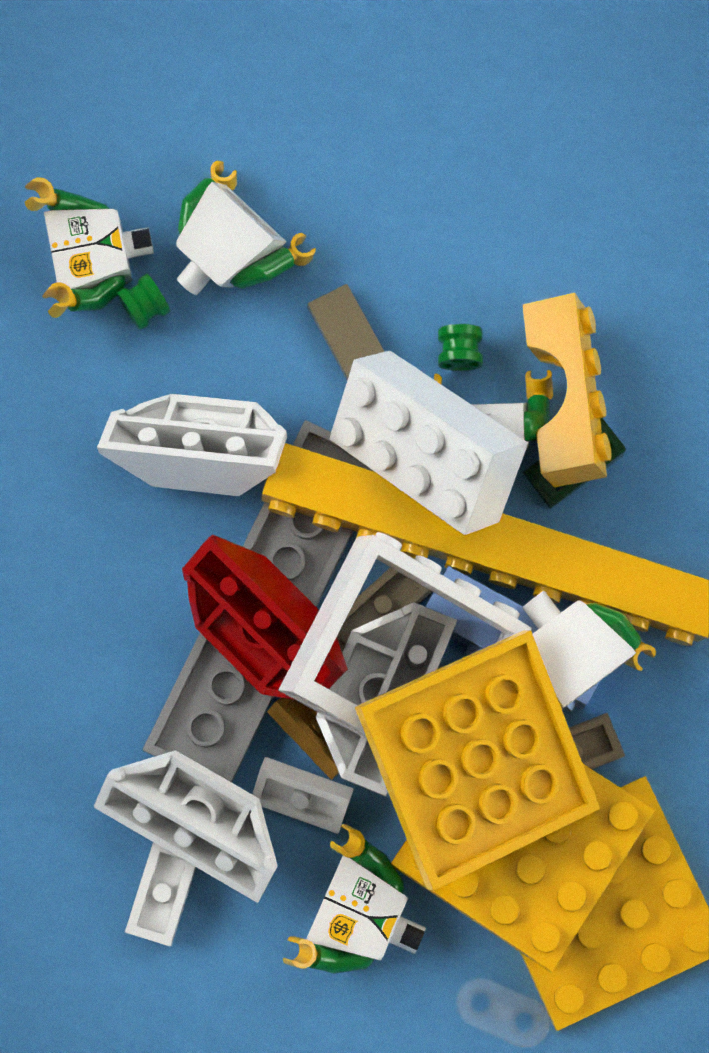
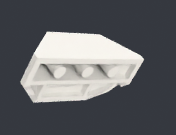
M169 394L140 403L127 411L120 409L111 412L97 449L99 454L152 487L240 496L276 472L287 439V433L257 402Z
M413 602L397 611L353 629L342 653L348 670L329 690L356 705H360L437 670L457 620ZM317 713V722L341 778L386 797L388 791L368 740L326 716Z
M176 750L112 769L108 773L94 804L95 809L257 903L260 901L278 867L260 799Z

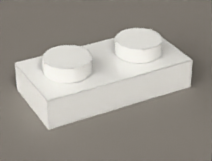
M265 757L252 795L260 799L261 806L338 834L354 788Z
M153 842L125 933L172 946L196 867Z

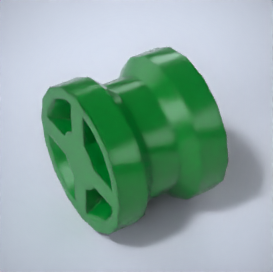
M147 273L139 278L136 286L131 289L122 288L116 292L122 306L140 331L148 326L151 318L156 315L165 316L171 312L161 291Z
M451 324L439 328L438 341L442 343V352L438 355V367L451 371H468L482 367L483 355L478 351V344L483 338L482 328L471 324Z

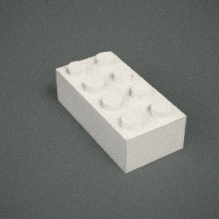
M390 350L354 359L329 440L463 535L499 523L528 442Z

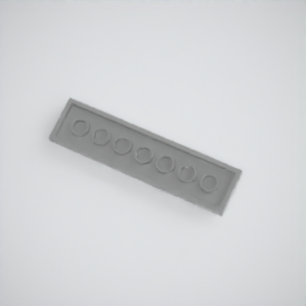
M307 420L304 421L293 443L294 446L373 471L329 440L330 431ZM264 502L243 547L266 556L317 607L351 538L353 530L340 527L339 532L328 531L313 525V517L297 512L294 518L281 516L269 511V503ZM200 633L142 750L152 756L176 750L226 780L233 782L274 696L260 694Z

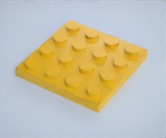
M531 630L518 632L355 707L426 889L435 891L600 809Z
M585 764L583 766L599 804V810L435 891L427 889L550 973L554 971L655 812L653 808ZM406 839L391 865L426 889Z
M646 776L620 788L653 808L655 812L554 971L550 973L520 953L556 1031L709 960V907Z

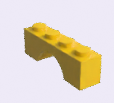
M576 293L523 304L527 347L540 362L553 364L564 369L567 378V392L562 407L555 417L539 428L536 433L541 474L554 488L606 478L605 461L611 460V447L607 434L602 433L600 418L606 417V405L602 392L600 390L597 391L595 376L601 375V364L597 350L591 347L590 334L596 333L593 311L590 306L585 307Z

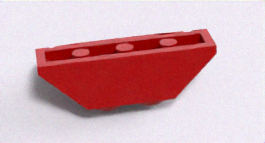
M211 535L182 568L184 581H187L188 597L195 628L260 694L293 699L278 690L319 609L266 556L216 535ZM337 637L314 680L327 689H330L348 670Z

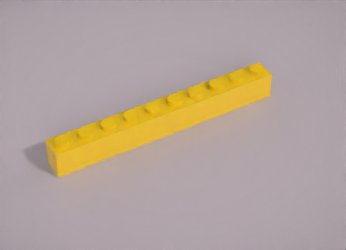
M287 443L284 445L276 472L266 480L261 501L269 503L268 510L278 515L294 518L297 512L313 517V525L328 531L339 532L340 527L352 529L358 532L356 538L367 535L375 536L377 532L384 533L402 544L401 552L414 559L417 555L428 558V555L446 560V568L450 566L466 575H471L472 570L489 574V582L504 588L515 589L517 584L534 589V597L545 591L553 603H560L561 598L572 602L581 600L585 604L595 602L623 613L635 630L648 632L650 626L665 631V639L677 644L692 646L693 641L699 642L709 637L708 579L502 513L499 523L463 535L376 472Z

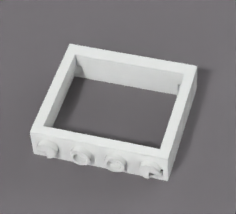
M377 532L375 536H359L354 541L278 690L365 739L367 737L355 710V707L358 705L318 684L314 680L376 559L500 630L501 634L497 642L523 630L532 629V627L518 620L520 613L514 608L497 601L492 605L479 597L481 590L478 587L462 579H455L454 582L440 574L442 567L437 563L418 555L413 559L400 551L402 544L399 541L380 532Z

